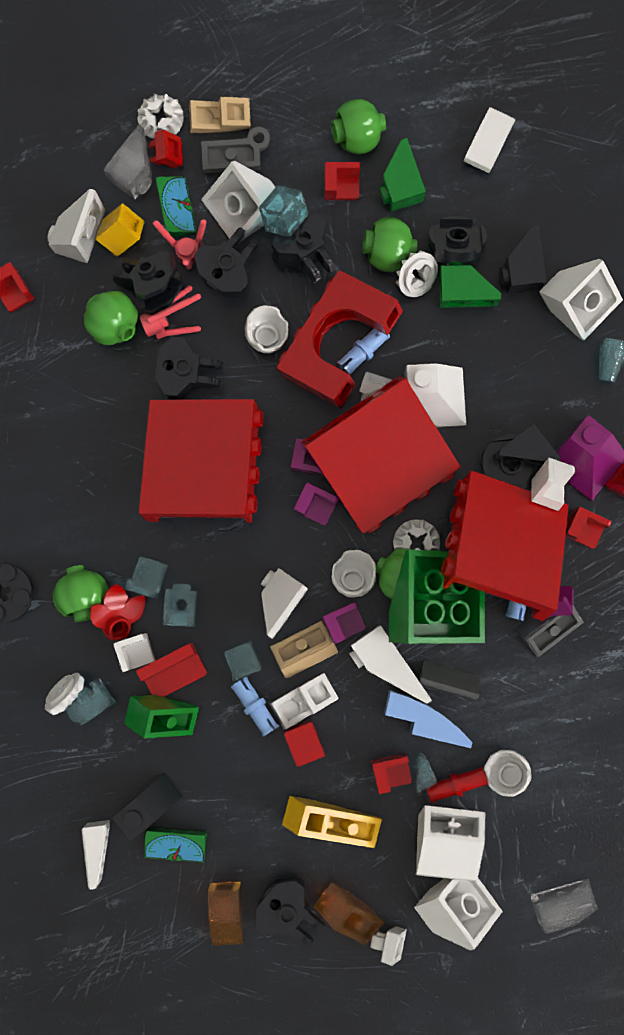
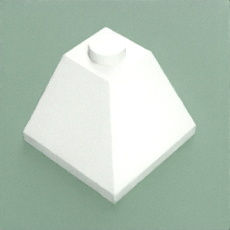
M236 161L229 164L201 199L229 239L239 227L246 230L240 242L269 223L286 204L284 198L269 179Z
M89 189L58 217L56 225L51 226L48 233V242L54 253L88 263L100 222L106 211L95 190Z
M601 259L559 271L539 291L549 310L583 341L623 300L604 261Z
M442 364L407 365L404 376L436 428L466 426L463 368Z
M279 568L276 572L270 570L261 583L265 587L261 594L267 635L271 638L275 637L308 590L307 587Z
M444 878L429 889L414 907L433 933L469 950L477 947L503 912L479 878H477L476 882Z

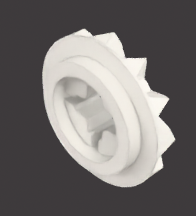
M154 93L153 97L148 100L144 99L141 108L138 109L139 126L150 138L155 139V132L163 129L176 135L182 127L184 118L182 108L177 100H174L167 94L158 96ZM162 107H164V113L167 118H162L157 125L156 118L152 114H158Z
M421 250L418 253L410 252L407 260H401L403 264L401 270L396 271L399 276L396 284L400 287V292L406 296L419 297L433 286L438 273V265L435 258L429 253ZM414 269H417L421 277L420 279L415 278L412 274Z
M424 520L407 521L397 529L394 535V550L410 548L412 541L408 533L416 538L426 534L422 542L426 551L440 550V536L435 527Z
M79 673L63 677L47 695L45 710L52 715L64 711L83 689L84 678Z

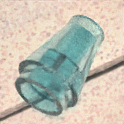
M604 338L603 345H599L598 379L616 382L617 375L624 362V341Z

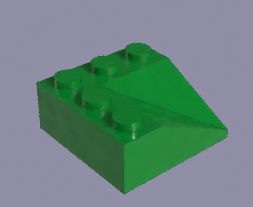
M405 550L389 610V642L408 644L485 643V592L457 582H453L447 589L442 588L444 576L441 575V569L447 558L448 551Z

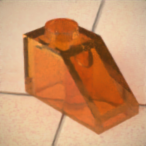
M241 882L211 883L208 889V913L212 945L243 944Z
M333 882L321 894L320 899L314 905V908L335 931L365 946L372 939L373 934H376L384 924L382 918L358 898Z

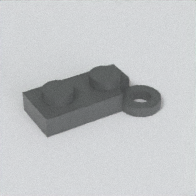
M255 127L249 131L247 139L201 141L204 174L224 172L233 161L251 170H261L260 151L265 150L270 144L269 132L263 127ZM258 134L262 135L264 141L256 143L253 140L254 137Z

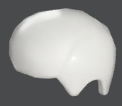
M262 305L254 308L247 317L245 336L248 343L256 351L271 354L280 350L288 339V322L282 317L278 308Z
M361 550L345 551L342 557L333 565L332 583L339 593L349 598L364 596L373 588L376 582V564L369 554Z
M499 750L490 755L484 766L489 787L502 796L514 797L524 792L531 781V768L528 761L514 750Z

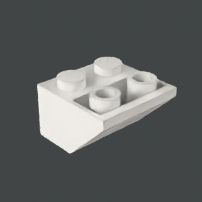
M424 806L418 814L416 875L476 882L485 843V812Z

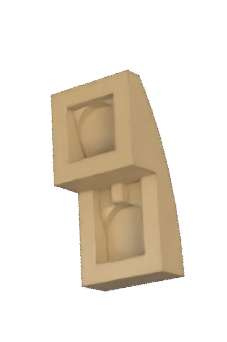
M220 97L219 102L190 100V133H217L249 129V98Z

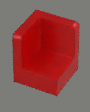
M325 162V200L359 199V162Z
M11 262L0 267V298L9 312H13L35 299L20 273Z
M579 506L573 509L568 519L565 537L590 549H594L604 528L610 527L612 521Z
M312 719L284 730V736L296 766L300 767L325 756Z
M406 753L371 760L379 794L391 792L390 788L412 782L408 764L409 760Z

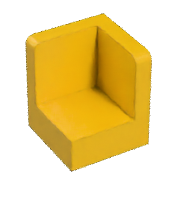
M122 203L100 222L95 239L114 255L119 256L140 239L145 221Z

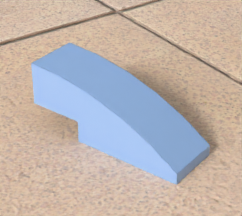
M389 690L384 714L411 721V734L471 748L472 742L441 713L408 695Z

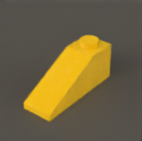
M289 796L282 825L298 836L375 848L382 819L316 800Z

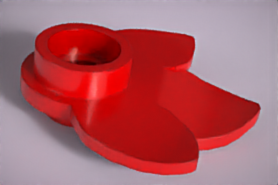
M114 584L105 592L103 604L99 603L91 606V622L94 626L101 628L102 633L108 639L123 640L129 635L131 624L141 618L145 607V596L137 595L128 598L125 590L119 584Z

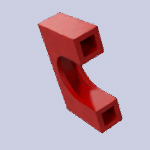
M339 270L335 277L328 281L325 293L319 302L312 306L310 316L304 326H301L296 331L294 341L288 351L283 352L278 362L279 365L277 366L278 371L285 379L342 409L354 390L356 383L350 374L321 359L320 346L324 335L337 323L355 320L388 336L403 312L398 300Z

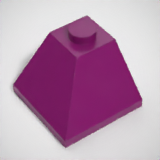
M589 415L580 420L556 451L560 456V462L575 467V473L567 483L590 501L596 497L624 461V449L614 435Z

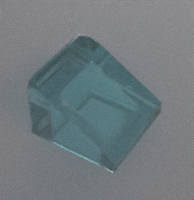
M421 752L417 754L414 780L416 792L436 784L437 781L426 756Z

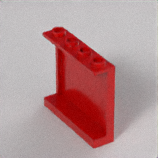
M400 376L301 441V444L311 455L355 522L356 528L362 534L377 530L382 526L383 520L390 515H399L407 508L406 505L414 499L424 498L431 492L430 488L439 482L445 483L455 476L454 472L461 468L406 378Z
M254 399L150 400L139 514L147 522H159V517L244 518L247 523H252V513L257 512V496L254 495V484L259 483L260 476L259 467L256 466V456L261 455L262 448L261 439L258 438V429L263 427L264 420L263 411L258 408Z
M471 470L463 480L460 479L457 482L454 490V496L457 497V500L450 514V522L453 525L445 547L448 549V555L441 569V575L444 576L442 588L447 589L453 582H457L532 607V618L544 621L558 609L569 505L564 503L559 511L531 502V491Z

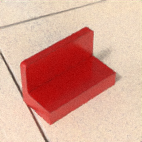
M189 643L136 670L140 681H145L151 695L161 697L207 675V671L193 643Z

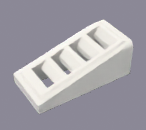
M110 820L90 822L82 829L88 888L96 889L102 879Z

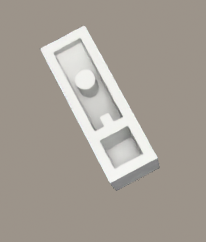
M378 625L350 645L354 651L349 654L358 668L364 665L369 672L426 704L432 701L394 644L389 642V637L381 625Z

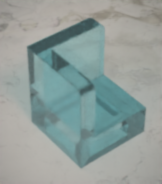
M140 557L133 578L128 579L125 589L151 598H158L168 565Z
M252 641L223 652L232 672L231 677L233 681L262 669Z

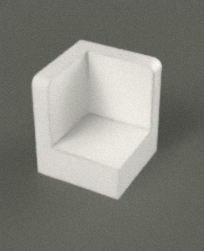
M548 458L532 478L531 502L559 511L564 505V485L575 473V467Z
M147 633L113 643L122 672L156 661Z

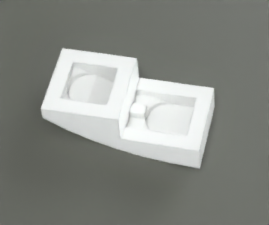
M489 107L464 158V162L490 173L515 119Z
M322 673L270 703V706L283 729L286 730L339 698L326 675Z

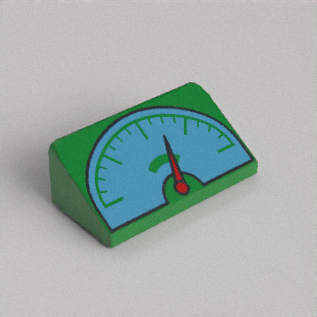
M156 177L165 228L173 238L197 233L186 177Z
M148 827L145 830V858L204 863L207 832Z

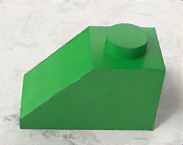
M407 138L402 139L383 175L382 187H379L383 204L388 203L391 212L423 202L426 193Z
M448 262L445 266H441L438 273L439 308L494 307L499 304L501 293L471 265H463L462 262Z
M158 695L130 696L124 724L143 739L193 735L199 707Z

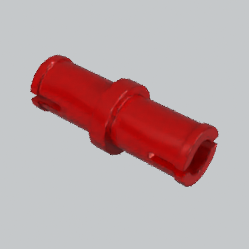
M479 767L456 775V772L452 773L450 778L425 786L432 804L435 801L454 795L461 797L463 792L486 786L488 782L483 768Z

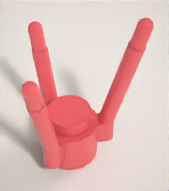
M155 220L153 225L171 247L175 249L179 261L187 269H191L192 264L196 262L194 255L199 247L203 245L202 239L206 228V220H201L196 239L193 240L186 237L179 241H176Z
M189 285L180 290L172 303L192 291L193 287ZM196 294L153 315L147 313L139 315L147 336L156 335L159 340L166 336L199 332L201 330L200 326L165 330V327L169 326L166 318L167 315L199 300L201 295Z

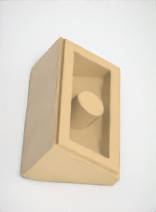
M323 620L270 646L285 678H289L338 653Z

